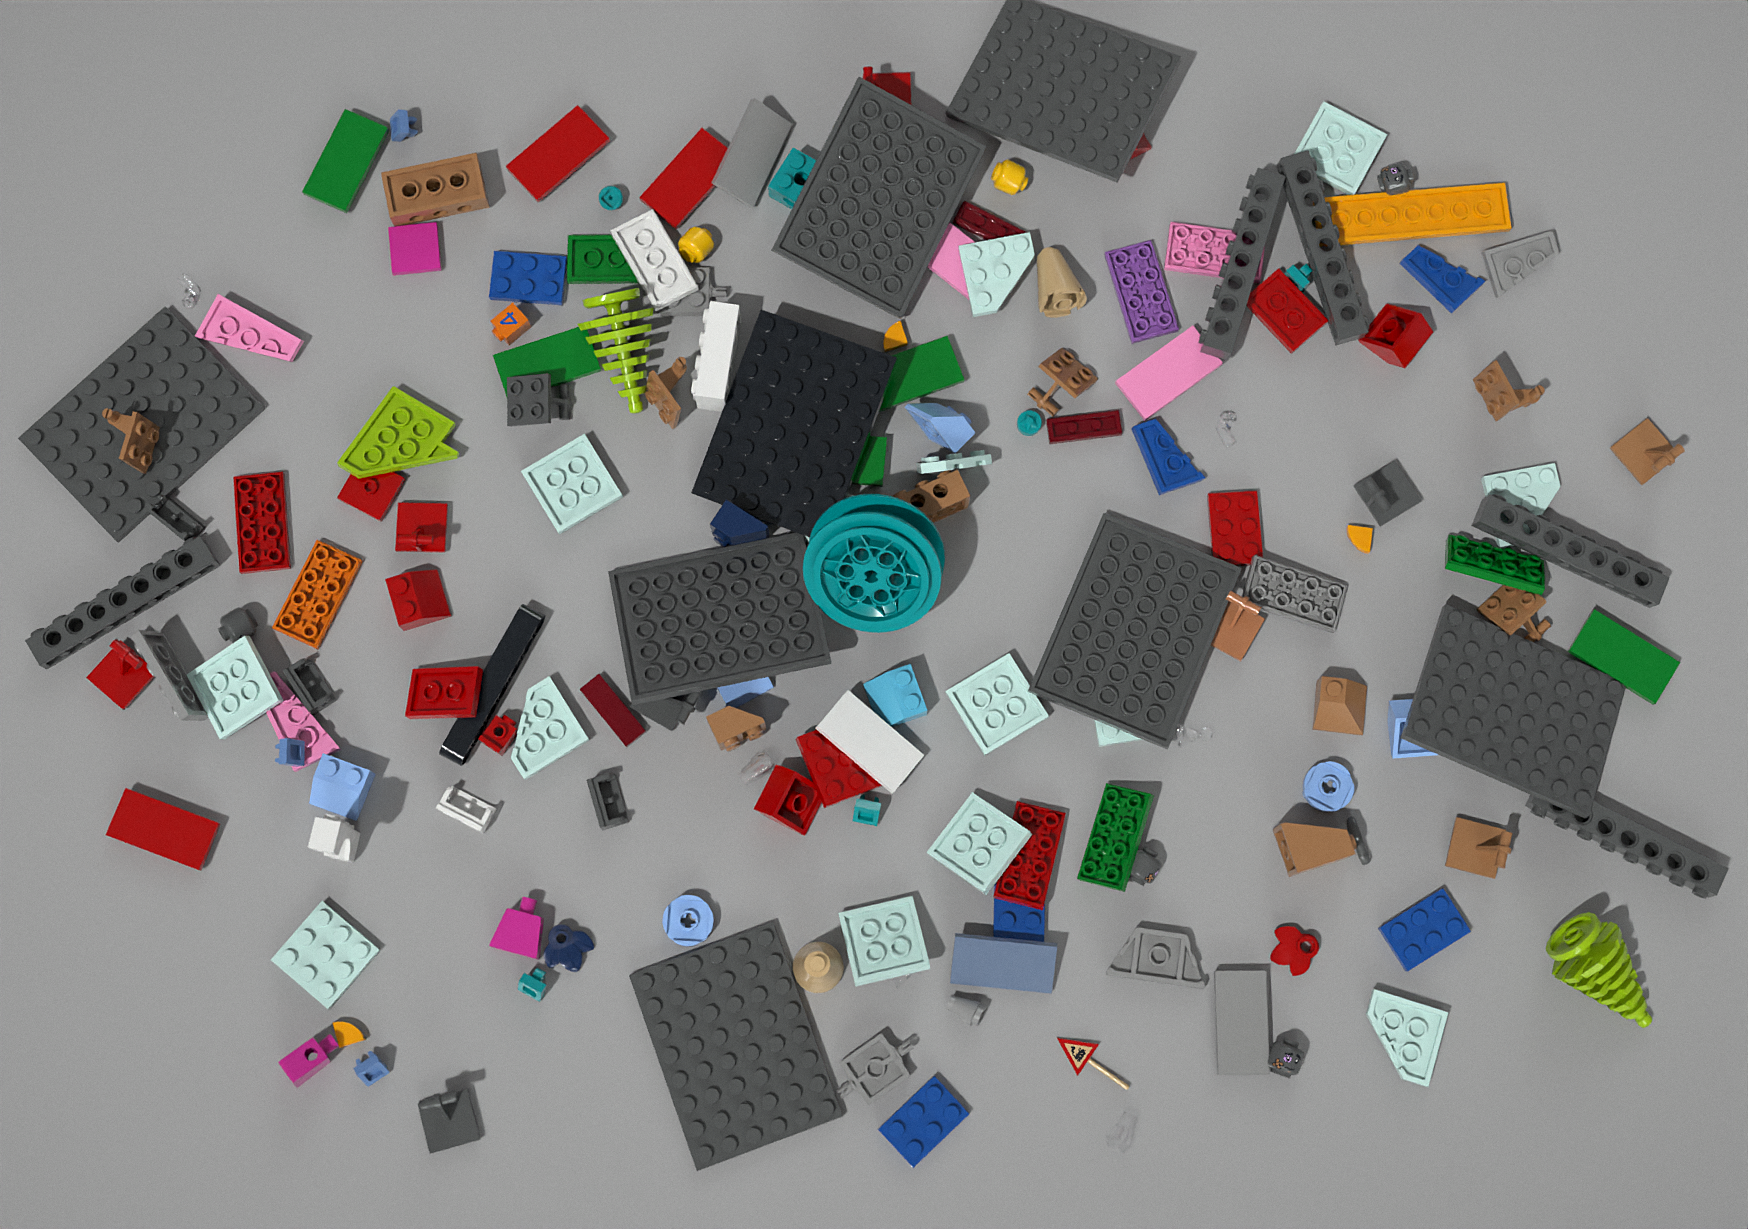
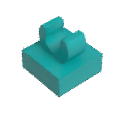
M1307 264L1299 270L1292 265L1286 270L1285 275L1303 292L1310 283L1307 278L1313 270Z
M862 794L860 799L857 798L852 821L877 826L881 808L879 798L875 797L874 802L865 800V794Z
M536 968L532 976L523 973L519 980L518 991L540 1002L546 991V984L542 983L546 972Z

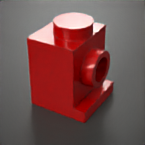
M496 715L478 740L503 756L517 736L518 730L514 727L516 722L506 715H503L502 718ZM498 728H502L504 731L501 736L495 735V731Z

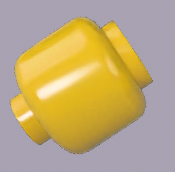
M1007 159L1002 163L998 162L996 164L991 180H993V185L996 189L1009 195H1014L1019 190L1023 191L1025 189L1028 177L1025 176L1026 169L1024 166Z
M691 227L678 242L679 254L687 262H702L714 248V241L710 231L706 228Z

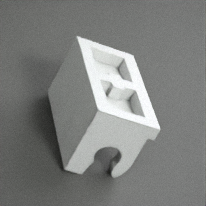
M454 786L446 789L439 804L436 806V809L483 834L497 810L493 806Z

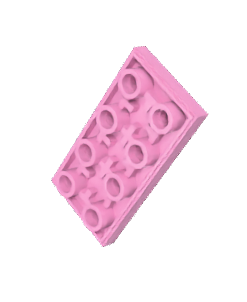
M949 222L927 267L969 300L958 246L975 242Z
M1170 222L1164 270L1223 278L1219 276V272L1223 262H1228L1230 255L1225 253L1229 241H1234L1236 233H1233L1232 230ZM1242 238L1245 244H1253L1250 238ZM1264 249L1253 283H1260ZM1235 260V263L1238 266H1246V263L1243 260Z
M1194 326L1188 328L1116 380L1115 384L1144 421L1223 364L1219 358L1200 352L1202 344L1198 343L1200 334Z

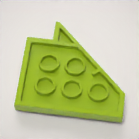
M393 386L341 456L337 465L360 479L457 459L459 452L444 444L455 428V422Z

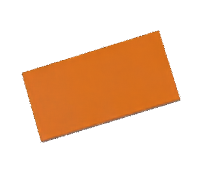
M316 540L272 629L318 650L363 561Z

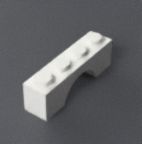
M324 814L323 818L315 817L308 848L324 852V856L354 863L361 833L354 830V825L339 819L340 817Z

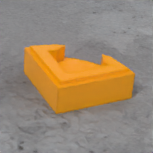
M901 321L894 323L887 330L883 342L884 352L908 346Z
M1348 525L1346 528L1347 536L1352 544L1360 552L1369 554L1373 528Z
M347 1022L333 1023L339 1048L365 1040L363 1033L356 1026Z

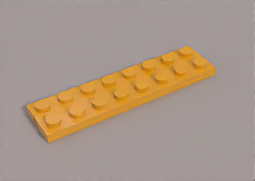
M1505 183L1409 190V192L1397 195H1388L1386 192L1324 197L1325 202H1329L1331 206L1332 216L1330 217L1333 225H1336L1338 228V241L1340 245L1509 232L1511 230ZM1315 221L1316 229H1322L1321 223ZM1319 243V247L1328 246L1325 243Z

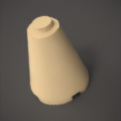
M1052 247L1043 249L1037 256L1039 311L1041 313L1044 312L1046 317L1051 318L1071 314L1070 309L1077 306V310L1084 306L1087 301L1085 291L1061 252Z
M812 942L803 946L797 952L793 961V974L796 981L802 988L813 993H824L833 989L843 975L844 965L840 953L832 945L825 942Z

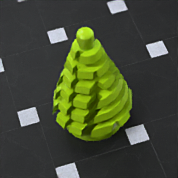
M639 288L582 300L584 307L587 309L604 306L607 309L608 317L578 323L581 331L611 325L612 332L585 338L589 344L614 339V347L595 350L594 353L597 358L617 354L619 361L601 365L605 371L621 369L622 375L610 377V380L613 384L624 383L625 389L617 392L621 398H628L629 412L633 414L640 413L643 410L639 394L645 393L646 385L638 386L637 380L647 377V370L635 372L633 365L648 362L649 354L632 358L630 351L650 347L651 339L628 343L627 336L651 331L652 323L625 329L624 322L653 316L654 308L622 314L621 304L622 302L639 298Z
M1590 912L1574 916L1563 923L1551 935L1546 945L1547 954L1555 960L1552 969L1554 978L1567 983V985L1578 991L1580 990L1581 993L1590 998L1592 997L1600 1004L1607 1005L1610 1010L1615 1013L1617 1011L1622 1017L1631 1020L1635 1019V1022L1640 1027L1649 1026L1652 1022V1017L1645 1011L1647 1002L1642 995L1641 986L1635 980L1638 976L1635 969L1632 968V960L1627 953L1626 944L1622 939V933L1617 924L1613 922L1601 923L1598 917Z

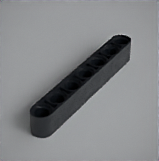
M525 604L519 607L483 671L476 717L456 719L440 748L439 755L460 766L465 764L541 629L546 617L544 614Z

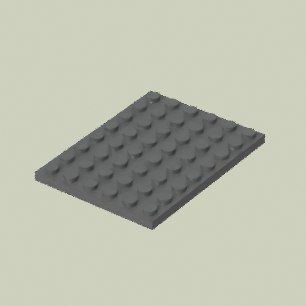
M1006 0L945 114L947 118L1118 183L1181 62V56L1028 0Z
M858 77L771 251L901 319L987 146Z
M164 307L18 439L112 538L119 543L150 515L145 510L149 504L155 506L159 502L158 496L161 494L165 497H170L260 415L265 408ZM108 408L128 416H132L133 411L138 412L160 427L159 439L155 443L152 462L148 466L146 474L141 473L119 459L126 434L109 424L108 420L102 415L104 409Z
M1103 513L1028 692L1168 750L1228 604L1226 598L1229 592L1233 591L1242 568Z
M791 533L608 571L632 705L832 664L820 608L808 593L803 577V560L806 552L804 536L798 533Z
M1445 604L1439 615L1401 739L1586 818L1590 815L1626 686L1603 672L1514 633L1510 636L1498 626Z
M773 922L629 975L697 1171L843 1117Z

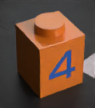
M511 303L491 320L494 328L491 331L500 342L505 340L508 345H511L531 328L529 320L514 303Z

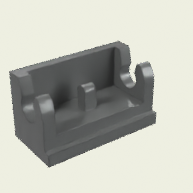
M162 494L158 496L159 502L155 506L149 504L145 509L184 542L189 538L197 537L206 527L170 497H165Z
M302 658L282 670L306 709L312 715L317 714L337 701L310 659Z
M609 773L587 779L601 830L629 823L616 775Z

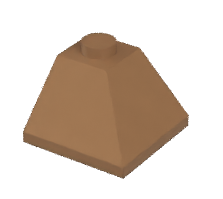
M1321 676L1316 682L1312 730L1362 736L1367 686L1349 679Z

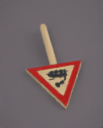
M1057 1038L1077 1076L1085 1064L1089 1063L1124 1089H1129V1085L1090 1058L1099 1044Z

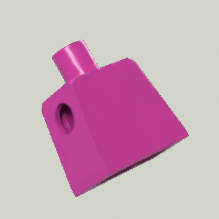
M522 897L518 911L507 908L489 946L539 960L544 918L533 915L537 900Z
M331 1034L318 1043L314 1038H311L278 1063L295 1087L298 1088L330 1063L327 1055L339 1047ZM311 1053H316V1059L312 1061L307 1060Z

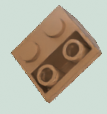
M731 706L706 716L721 751L724 749L727 752L741 746V741L748 738L750 741L758 739L764 735L762 731L766 730L762 717Z

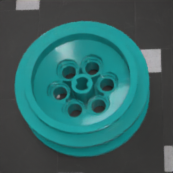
M856 495L835 503L816 521L804 555L803 577L812 600L816 605H819V608L836 622L864 632H891L917 622L932 608L941 587V579L945 567V548L936 526L921 510L912 504L888 495Z

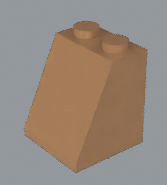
M1287 822L1272 829L1289 877L1347 859L1355 855L1354 849H1357L1353 835H1349L1346 829Z

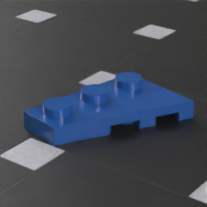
M1419 245L1399 263L1451 314L1485 283V280L1478 277L1476 279L1468 275L1465 269L1459 266L1458 268L1451 266L1444 261V258Z
M1156 419L1133 426L1131 430L1159 496L1205 479L1204 475L1200 471L1198 472L1190 463L1191 460L1186 454L1183 455L1174 444L1175 441Z

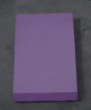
M1149 240L1105 252L1104 256L1131 344L1178 332L1179 328L1152 241Z

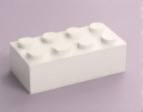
M710 301L709 309H704L703 323H705V332L700 333L699 346L701 347V356L697 355L695 363L698 378L692 381L691 393L693 394V400H696L698 409L722 412L731 388L741 326V313L739 305Z

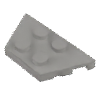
M1136 927L1106 971V975L1197 989H1204L1205 987L1187 934Z

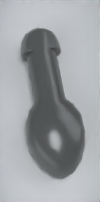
M1353 816L1348 817L1346 823L1349 835L1352 834L1355 839L1356 852L1361 864L1367 865L1370 863V858L1355 818Z

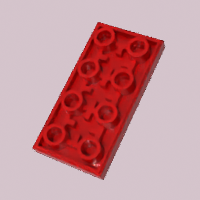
M577 105L506 165V169L537 202H540L610 142V138Z
M701 128L639 197L640 201L651 210L653 209L656 214L677 230L715 187L712 184V180L728 148L705 129Z
M273 472L234 476L239 573L248 574L291 569L284 473Z
M125 788L105 835L201 871L221 824Z
M1017 801L1013 820L1029 830L1032 835L997 880L993 898L1043 910L1066 813Z

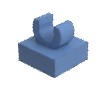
M398 109L390 118L392 141L401 142L406 136L414 137L418 133V130L409 128V124L413 125L417 118L408 117L407 110Z
M290 738L280 739L279 744L275 745V749H279V758H275V762L295 767L304 766L305 741Z
M372 1051L368 1052L370 1058L362 1062L358 1058L356 1060L357 1066L353 1068L356 1075L367 1087L390 1073L386 1064Z

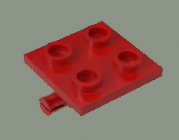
M863 67L864 80L912 105L910 72L873 73V67Z
M398 502L395 551L445 553L448 504Z
M115 639L109 646L112 650L86 678L121 709L125 710L155 676L148 671L147 662L137 655L131 647H128L121 640Z

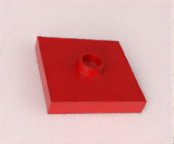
M394 472L360 479L350 474L337 499L382 522L405 482V478Z

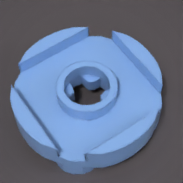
M1332 761L1319 763L1313 766L1304 777L1303 796L1316 810L1336 812L1346 806L1353 797L1354 783H1352L1351 774L1339 763ZM1332 781V787L1335 788L1334 792L1329 791L1325 793L1322 783Z
M683 895L672 901L665 909L662 921L663 928L668 937L676 944L686 947L696 946L706 941L712 932L714 916L709 905L701 898L694 895ZM687 914H691V917L696 919L695 924H691L690 928H686V925L681 923V919L686 918Z

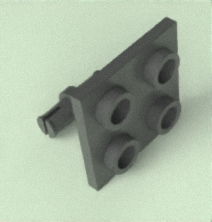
M551 374L507 377V426L551 423V404L559 406V420H569V406H571L569 385H559V398L551 397Z
M1395 460L1353 486L1380 527L1422 502Z
M694 692L632 705L631 702L629 707L666 729L673 731L677 722L685 725L690 713H694L696 709L694 706L701 693Z
M468 1089L442 1095L436 1093L434 1097L420 1100L417 1103L430 1154L481 1140Z

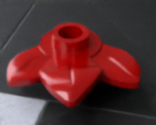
M1283 926L1274 930V934L1280 944L1273 949L1270 960L1278 965H1289L1292 976L1305 973L1310 967L1311 958L1319 951L1318 940L1311 934H1302L1297 928L1292 926ZM1303 942L1309 943V951L1302 949L1301 945Z

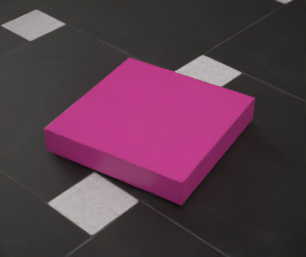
M437 222L388 227L393 276L442 271Z

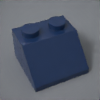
M728 500L723 503L710 523L711 532L714 536L713 540L723 547L769 538L767 525Z

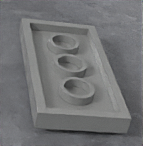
M138 630L131 635L135 642V649L147 662L148 671L159 682L161 693L169 699L174 715L180 720L205 721L209 717L187 677V671L164 632Z

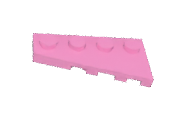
M219 294L195 337L289 362H293L304 342Z
M275 671L270 673L284 700L266 712L278 739L290 738L305 741L304 766H291L293 771L297 772L320 761L323 753L330 756L340 751L341 748L314 716L308 712L304 704Z

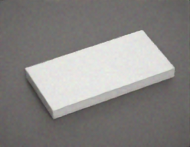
M653 209L610 230L613 239L655 312L699 290L698 285Z
M849 690L845 692L815 728L891 794L895 792L924 756V754Z

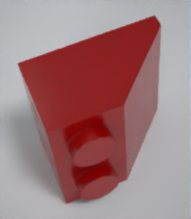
M1386 303L1369 325L1368 333L1363 338L1358 339V341L1386 363L1405 369L1432 335L1433 330L1421 313Z
M437 569L410 571L385 579L398 625L403 631L452 617Z
M776 764L754 810L805 836L822 802L812 781L794 770Z

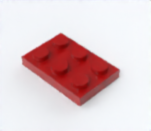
M1279 268L1250 293L1246 305L1291 354L1329 321Z
M1257 491L1208 493L1207 504L1212 556L1236 566H1249L1254 555L1263 558Z
M479 666L412 669L405 717L409 719L476 717L483 669Z

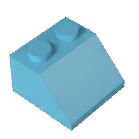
M911 664L888 671L863 684L872 711L891 727L927 715L928 710Z

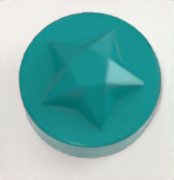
M606 186L600 191L599 203L603 208L615 210L622 204L623 195L617 187Z
M1032 410L1022 412L1017 420V428L1025 436L1037 434L1042 424L1040 415Z

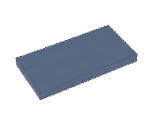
M955 933L950 983L1052 994L1057 943Z

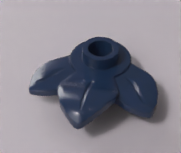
M564 924L556 925L549 931V944L544 949V960L549 968L561 963L565 969L578 972L582 964L581 953L593 950V941L583 931H572L570 927ZM560 933L566 935V939L563 942L556 940L557 935Z

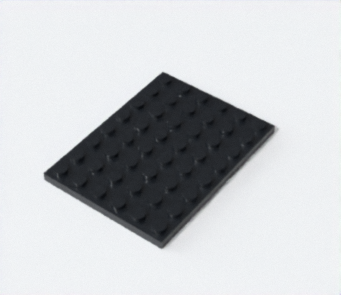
M761 309L691 493L721 505L728 500L753 517L810 538L812 529L819 517L829 507L847 497L899 359Z

